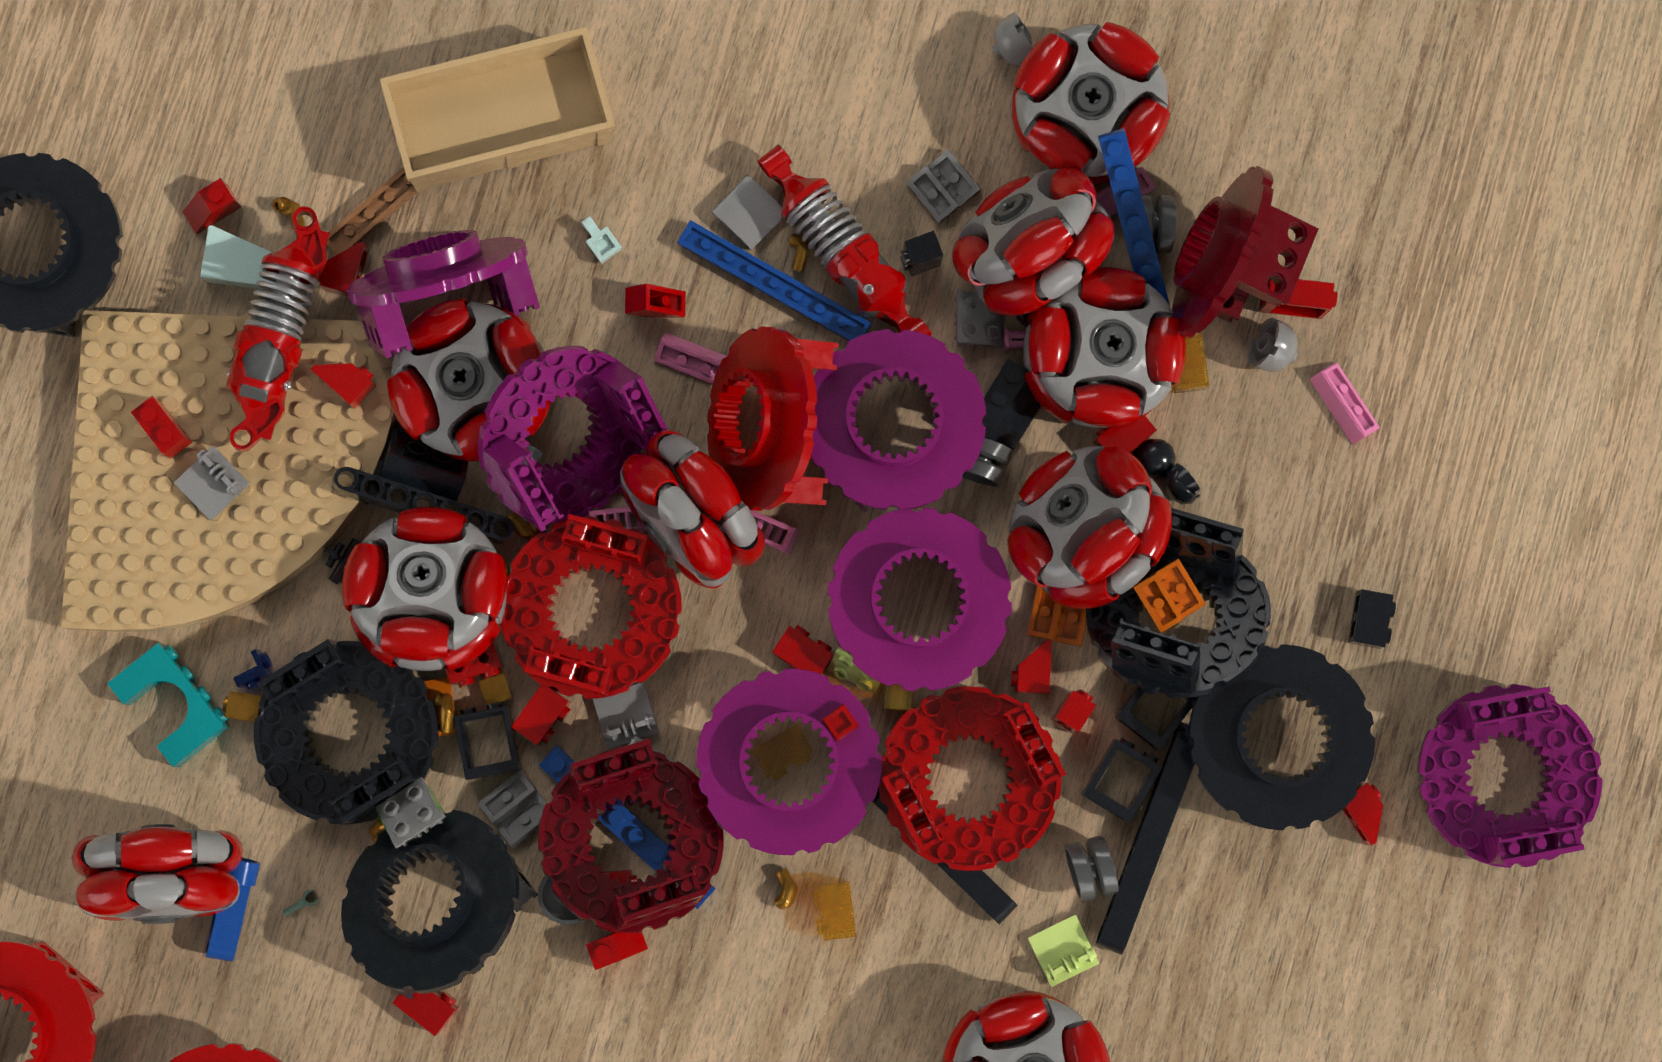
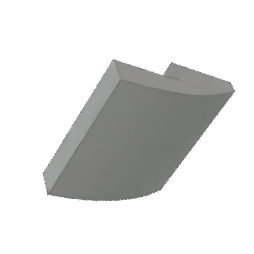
M949 149L930 165L923 167L906 182L938 223L946 219L982 190Z
M746 175L711 211L749 250H752L783 218L781 216L782 206L749 175Z
M519 770L478 804L509 845L515 848L539 829L545 804L548 803L525 774Z

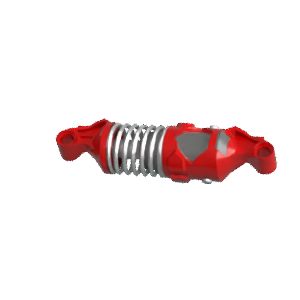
M779 144L758 159L757 162L764 173L783 188L784 200L781 216L787 223H790V226L795 227L799 225L796 229V234L806 232L802 237L803 242L813 239L809 243L808 249L818 248L814 256H822L820 264H824L823 268H825L836 283L846 287L854 296L858 304L857 310L863 317H877L883 322L896 327L898 333L903 330H911L932 336L930 329L921 318L917 317L915 319L907 315L904 303L908 285L907 278L902 272L889 266L879 254V244L867 230H862V223H855L856 216L849 215L850 209L843 207V200H837L838 194L831 192L832 186L825 178H805L792 173L790 168L792 161ZM833 197L830 203L823 205L828 198ZM839 204L835 211L829 213L833 206ZM845 212L842 218L835 220L839 214Z
M306 206L297 208L292 216L297 239L288 246L263 256L261 268L264 271L258 274L260 277L272 282L260 280L256 284L258 287L273 293L262 290L253 292L256 297L264 301L252 300L250 302L257 309L247 311L251 319L245 320L242 331L237 333L233 348L236 352L232 366L227 373L228 380L226 386L246 415L245 420L232 429L229 437L233 448L239 452L249 451L261 439L271 441L275 425L280 422L285 414L286 395L291 389L290 381L294 368L298 367L302 354V349L300 348L302 339L300 335L304 331L301 326L307 323L303 317L310 314L306 307L312 305L309 299L315 295L312 288L318 285L321 273L326 269V245L330 233L320 230L316 213L313 209ZM302 215H308L311 217L312 223L306 227L301 226L297 223L298 218ZM297 288H302L309 293H299L296 290ZM294 297L300 298L306 303L293 301ZM238 433H248L250 435L249 443L243 446L236 444L235 436Z

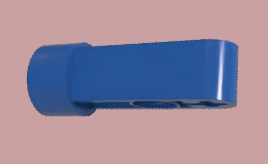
M242 858L238 867L229 873L239 882L240 895L232 907L213 915L205 950L206 958L233 962L250 888L256 885L260 862Z

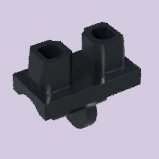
M354 538L351 539L342 556L340 554L345 545L339 542L333 551L327 547L323 551L330 555L325 563L329 568L332 569L336 560H338L337 565L328 578L337 585L339 583L342 584L344 567L355 545L361 544L360 541Z

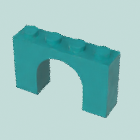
M157 643L109 681L107 685L124 705H132L150 689L161 683L170 682L183 691L188 703L186 719L176 731L156 746L172 767H181L230 726L226 722L228 718L225 717V712L219 706L215 708L210 702L212 698L210 693L203 686L198 687L193 679L196 676L192 670L186 665L182 666L177 660L179 657L177 651L170 644L166 646L165 644Z

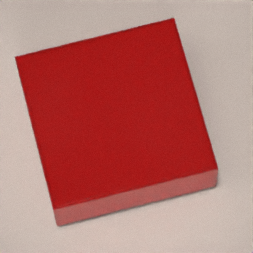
M844 704L821 719L836 742L859 727Z

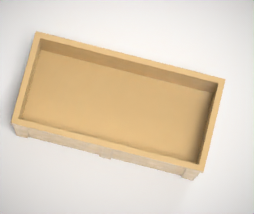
M587 27L380 78L408 182L411 181L417 193L430 190V187L504 168L519 167L523 163L581 148L609 144L612 130L615 129V123Z

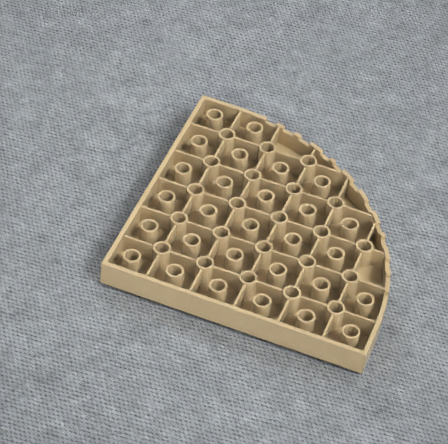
M83 311L61 628L86 631L140 632L159 631L200 624L221 616H227L241 610L245 606L259 602L265 596L289 584L303 570L313 565L323 555L325 548H328L341 537L348 524L362 509L361 506L364 503L363 501L341 495L333 489L332 478L336 471L342 467H351L374 475L379 460L384 458L393 427L397 423L387 389V381L392 377L391 367L395 353H391L392 357L386 358L371 348L368 344L362 321L305 319L307 323L301 326L304 333L300 335L302 339L300 346L302 354L297 368H294L290 381L291 389L286 395L285 414L280 422L275 425L271 441L261 439L249 451L239 452L233 448L229 437L232 429L244 421L246 415L227 388L226 383L228 380L227 373L232 366L236 352L233 347L237 333L242 331L245 320L251 319V317ZM353 363L359 369L363 365L374 375L371 381L377 386L354 409L317 376L311 368L314 365ZM151 396L159 399L193 442L172 459L161 453L131 414V411ZM240 432L235 436V442L238 445L243 446L250 441V435L246 432ZM214 446L250 484L210 521L174 482L198 460L196 455L201 450L207 451ZM340 475L338 477V482L343 487L352 485V479L348 475ZM371 483L364 485L366 493H368Z

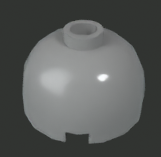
M1014 12L1000 21L995 28L994 39L996 44L992 48L999 60L1004 58L1010 65L1020 66L1028 52L1033 48L1032 37L1024 23Z
M1275 318L1265 320L1257 329V331L1261 332L1257 341L1252 338L1250 342L1248 361L1258 369L1277 372L1293 363L1297 358V336L1286 323Z

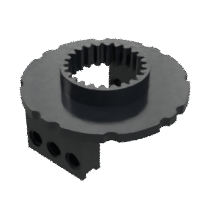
M18 153L0 158V216L5 215V208L13 210L14 203L23 206L24 201L30 205L36 202L40 206L45 205L57 214L56 218L62 222L60 228L66 232L61 235L66 244L59 246L63 254L55 255L57 263H49V271L40 270L39 277L29 274L28 279L22 275H19L17 278L12 274H6L0 268V327L7 328L12 332L23 333L24 331L75 337V322L83 311H91L102 300L116 277L115 265L121 262L122 249L119 246V240L123 237L121 220L112 198L107 193L102 192L101 183L89 172L67 159L54 160L50 154L37 153L31 157L25 153Z
M1171 508L1172 528L1166 550L1158 563L1150 566L1151 569L1140 581L1178 558L1198 592L1202 594L1203 600H1209V607L1214 608V616L1217 617L1216 628L1213 629V636L1207 637V644L1203 642L1194 644L1176 638L1177 635L1171 634V636L1152 631L1147 626L1142 628L1139 618L1140 612L1143 611V603L1133 587L1122 595L1120 594L1117 600L1107 605L1086 609V624L1091 644L1099 649V659L1116 677L1126 684H1137L1143 692L1153 695L1161 692L1170 698L1197 697L1212 693L1217 686L1226 687L1232 684L1254 665L1258 659L1257 651L1264 648L1267 642L1268 632L1266 628L1270 626L1271 605L1264 582L1257 579V570L1242 555L1243 528Z
M327 639L308 652L298 654L293 658V661L257 682L264 692L259 702L261 713L255 718L254 748L257 761L265 768L264 777L269 786L276 787L279 791V798L298 813L314 820L325 818L330 824L348 825L377 819L378 816L376 806L419 778L423 777L425 780L434 762L432 751L438 746L439 741L438 715L434 702L429 700L427 696L428 687L423 679L416 678L413 670L399 666L390 667L382 663L369 653L359 641H333ZM348 692L356 695L359 693L360 696L364 697L369 696V700L372 702L378 701L376 707L378 709H385L382 716L390 720L385 724V727L391 729V732L385 735V738L390 740L389 744L383 745L386 753L378 754L377 756L379 763L371 762V769L363 767L361 772L351 771L350 774L346 771L339 773L338 769L329 770L330 765L320 764L322 758L313 756L316 748L309 747V744L314 740L308 736V733L313 731V727L309 725V722L316 720L313 712L321 711L319 704H327L329 702L328 696L337 698L338 693L347 695Z
M1281 644L1278 648L1272 649L1267 645L1257 651V661L1238 680L1226 687L1217 686L1212 693L1197 696L1189 721L1188 737L1193 741L1190 756L1192 762L1199 768L1197 776L1211 798L1225 811L1232 810L1237 814L1239 820L1265 829L1284 830L1288 826H1292L1295 829L1310 827V824L1315 820L1324 822L1344 809L1357 795V786L1359 783L1365 782L1374 757L1375 737L1371 734V726L1374 722L1372 713L1364 706L1366 698L1351 675L1339 664H1330L1326 660L1325 655L1308 648ZM1285 695L1287 698H1295L1296 696L1298 702L1306 700L1307 708L1315 707L1314 716L1320 715L1322 717L1318 724L1325 726L1321 736L1325 737L1326 741L1320 744L1325 751L1324 753L1317 754L1320 762H1312L1313 769H1305L1304 775L1295 774L1294 778L1292 776L1284 778L1282 776H1273L1272 778V773H1262L1261 766L1253 767L1254 758L1248 759L1246 757L1250 750L1243 748L1242 745L1247 742V738L1242 736V732L1248 730L1243 722L1251 720L1248 712H1255L1257 710L1255 704H1264V699L1271 700L1274 699V696L1276 698L1284 697Z
M452 810L449 813L444 812L446 817L442 819L443 822L441 824L438 823L432 828L428 827L429 832L425 833L422 831V836L409 842L406 847L402 845L395 848L386 829L378 835L377 841L373 845L367 846L359 856L346 883L348 893L342 899L341 922L345 942L352 946L351 955L357 964L365 966V973L410 1000L414 997L413 994L415 992L425 994L445 990L462 983L466 975H474L484 967L485 960L490 956H494L506 940L515 920L516 914L514 910L518 912L521 910L520 906L531 897L535 898L538 896L516 864L514 857L508 853V845L504 839L498 834L494 835L493 828L486 822L466 812ZM427 858L432 862H435L436 858L441 862L446 861L453 867L452 870L458 874L455 880L461 884L456 887V891L460 893V896L453 900L457 905L448 910L451 916L449 918L442 917V925L434 924L432 932L423 929L421 935L417 931H413L412 934L406 930L402 931L395 925L396 920L391 918L393 911L388 908L393 904L389 896L396 892L392 887L395 884H400L399 875L406 876V868L411 867L414 869L416 861L422 864L425 863Z

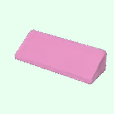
M665 333L660 340L654 362L713 384L722 359L727 356Z
M1337 362L1310 379L1352 444L1357 443L1380 428Z

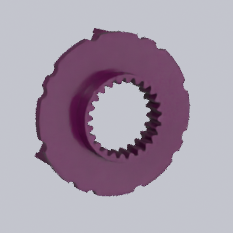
M475 230L442 233L397 247L382 257L385 266L355 280L346 289L351 304L357 305L369 346L386 358L392 357L391 353L401 352L402 348L406 351L413 350L399 303L442 294L446 291L459 289L486 279L493 304L506 309L508 313L512 312L514 316L520 315V312L529 310V307L535 310L540 308L526 260L528 250L525 241L521 238L515 239L514 237H496L479 240L478 233Z
M890 329L861 335L847 342V347L844 350H836L833 353V364L837 365V370H818L814 376L817 392V403L815 405L817 427L813 433L814 446L811 458L816 467L824 470V478H828V483L832 487H840L843 490V495L854 501L864 512L869 507L879 510H886L889 507L906 510L929 505L941 499L944 491L948 489L954 490L962 482V475L966 471L972 470L979 457L986 432V427L982 423V419L986 416V407L981 387L974 373L967 371L964 367L965 361L957 353H950L946 349V344L932 336L911 330L893 333ZM894 376H897L899 382L909 378L910 385L918 382L919 390L926 389L925 396L926 398H932L931 407H935L933 416L936 419L933 421L935 429L930 431L931 439H925V448L919 445L917 446L916 454L908 451L907 457L903 458L898 453L896 458L892 459L890 453L881 457L879 450L871 453V445L863 446L864 439L863 437H857L859 432L858 428L854 427L856 426V419L853 416L856 415L855 406H858L860 403L858 396H865V387L872 389L873 381L882 384L883 378L886 377L889 382H892Z
M583 346L556 347L542 352L537 359L529 358L520 364L519 370L513 375L509 374L496 389L485 410L486 421L480 426L478 440L481 469L487 472L486 482L490 489L495 493H499L498 499L542 532L549 523H560L568 520V514L585 517L591 509H600L609 503V498L613 494L622 491L620 470L627 458L633 454H641V449L646 451L649 440L656 433L668 429L640 375L627 368L611 355L598 349L588 351ZM565 394L570 398L576 396L587 405L586 410L591 413L588 420L593 424L587 428L591 431V434L584 438L587 444L579 446L581 452L579 454L573 453L571 461L565 458L563 465L555 462L552 467L548 463L542 465L540 462H536L531 457V451L527 449L530 444L525 440L530 435L526 428L533 425L531 417L539 415L537 409L539 407L544 409L547 400L553 403L555 396H558L560 399H564Z
M924 507L920 511L906 509L883 514L870 521L865 531L856 532L849 539L833 566L835 577L829 582L828 596L832 600L828 613L834 635L843 651H847L852 655V662L856 667L872 679L887 686L898 684L906 691H916L920 687L934 691L950 687L969 678L975 667H983L1000 646L1007 631L1005 620L1011 615L1012 603L1008 600L1011 583L999 551L996 547L988 545L987 536L980 529L953 513L940 514L934 508ZM912 555H915L917 560L926 555L927 561H931L935 557L939 566L946 563V571L955 572L953 580H960L961 582L957 589L964 592L959 596V600L964 602V604L960 605L957 609L962 615H956L953 619L956 625L950 624L947 627L949 633L942 630L939 633V639L931 635L928 642L923 637L914 642L911 635L907 639H903V632L901 631L894 634V626L885 625L887 617L879 615L883 608L876 605L881 601V596L876 594V592L882 590V585L879 581L886 580L884 572L891 573L893 570L892 564L900 566L901 558L909 562Z
M784 669L779 674L767 671L758 674L754 681H742L726 693L712 710L713 717L709 722H705L698 742L696 767L701 771V778L698 782L701 793L705 794L709 799L708 809L717 822L737 840L745 839L749 842L750 847L776 855H795L800 850L812 853L820 850L821 846L825 843L834 844L844 838L865 817L866 805L874 801L880 784L882 756L877 752L880 740L877 731L873 730L870 726L869 721L871 717L862 703L841 684L833 685L829 682L828 677L807 670ZM844 704L859 727L836 742L821 719ZM787 717H791L792 722L802 718L803 725L811 722L812 730L820 728V737L828 738L825 746L833 749L828 754L829 758L834 759V763L828 767L833 771V774L826 775L829 784L820 786L821 794L813 793V801L804 798L803 805L801 806L797 801H793L791 807H788L786 801H783L778 806L774 798L769 802L766 801L767 794L758 795L759 787L757 785H750L753 777L746 776L750 766L744 764V761L750 759V755L745 751L753 747L750 739H757L756 731L758 729L765 731V724L767 722L772 726L775 725L777 718L782 723L786 721Z
M1509 684L1506 688H1501L1499 685L1483 687L1480 693L1468 692L1454 700L1436 717V726L1427 731L1422 742L1418 757L1417 773L1421 776V784L1418 786L1420 798L1427 804L1425 812L1434 828L1452 847L1462 848L1465 856L1480 863L1504 868H1511L1514 864H1519L1521 867H1531L1537 865V862L1541 859L1549 861L1561 854L1585 850L1584 844L1581 842V837L1584 834L1583 828L1586 823L1592 822L1601 798L1603 782L1598 774L1601 759L1599 753L1592 747L1594 739L1585 723L1568 705H1560L1556 702L1555 696L1549 694L1551 692L1550 687L1533 688L1525 685ZM1508 737L1517 738L1519 742L1527 741V748H1535L1534 756H1541L1538 765L1545 767V770L1540 772V775L1546 778V781L1540 782V786L1544 791L1537 792L1536 795L1540 800L1532 801V808H1524L1523 813L1515 812L1514 815L1495 814L1493 810H1485L1484 804H1476L1478 797L1470 795L1473 787L1466 785V782L1471 779V776L1465 774V771L1471 769L1472 766L1467 761L1468 759L1475 758L1472 751L1480 750L1479 744H1487L1488 739Z

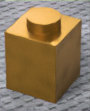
M229 691V696H225L223 702V711L226 712L225 717L255 722V718L261 713L259 702L262 696Z

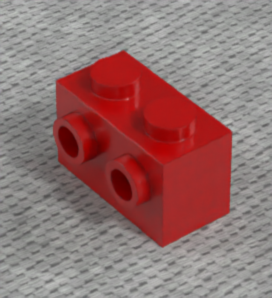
M496 640L482 655L469 664L451 671L446 669L450 684H458L459 688L475 683L473 678L484 675V678L487 679L500 674L499 669L505 666Z

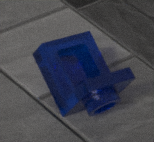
M258 649L251 651L257 666L233 677L238 688H247V690L259 686L257 682L272 674L270 670L272 662L266 652L262 653Z

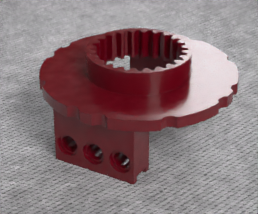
M1259 166L1248 168L1246 173H1242L1229 186L1222 197L1217 196L1204 207L1186 236L1178 255L1173 275V281L1177 285L1172 311L1175 314L1174 318L1180 319L1178 333L1185 338L1194 337L1196 333H1201L1216 316L1228 322H1232L1233 318L1239 320L1249 294L1276 307H1280L1281 303L1286 305L1289 303L1319 228L1271 206L1273 197L1272 184L1274 181L1271 172ZM1289 229L1295 233L1294 241L1288 236ZM1279 254L1285 258L1284 266L1278 262ZM1268 279L1274 282V291L1268 288ZM1227 301V306L1224 308L1223 304Z
M650 738L571 763L568 773L554 787L551 793L553 799L550 803L545 804L539 823L538 851L542 852L544 857L541 867L544 875L552 881L551 889L553 893L578 918L582 920L590 919L595 923L596 927L611 932L641 933L645 928L657 930L666 927L671 919L679 920L701 902L710 890V879L717 875L722 860L724 847L723 829L719 827L717 820L707 807L709 799L705 794L701 793L698 782L700 778L681 762H670L665 754L653 751ZM625 801L628 802L629 806L639 802L640 808L648 805L650 813L657 811V819H664L666 821L663 828L670 829L666 836L667 839L672 840L667 846V849L670 850L665 857L667 861H664L660 867L661 869H657L653 876L648 875L645 883L639 878L634 885L630 879H627L623 884H621L620 877H616L613 881L610 880V873L602 874V866H594L593 864L596 857L589 855L593 849L591 845H588L592 839L589 833L592 832L593 824H596L599 818L598 815L603 816L606 808L612 810L615 803L622 807Z

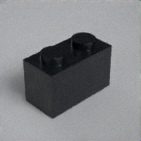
M934 230L904 241L900 261L904 271L909 270L911 277L941 266L943 252Z
M1364 589L1356 591L1348 643L1377 649L1385 648L1386 644H1389L1392 635V629L1388 628L1390 617H1394L1396 602H1393L1394 595Z

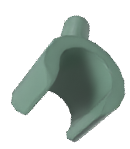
M307 890L304 892L301 900L283 910L285 916L306 905L315 906L319 899L313 903H308L306 900V896L314 892V890Z

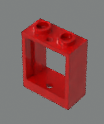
M1268 279V288L1274 291L1275 284L1271 279ZM1298 279L1287 305L1281 303L1280 307H1276L1260 299L1259 312L1322 319L1332 310V307L1336 306L1338 293L1334 291V283Z

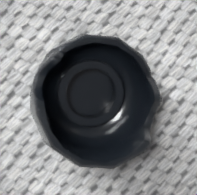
M1162 439L1146 440L1133 452V455L1141 462L1151 478L1165 476L1175 465L1176 455L1174 448L1170 443Z
M1175 464L1165 474L1163 480L1164 489L1173 501L1182 505L1191 504L1200 497L1199 494L1196 496L1200 491L1199 485L1181 464Z

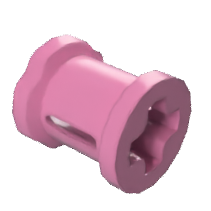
M1004 328V352H1008L1009 349H1023L1026 329L1009 330ZM1013 338H1023L1022 341H1012Z

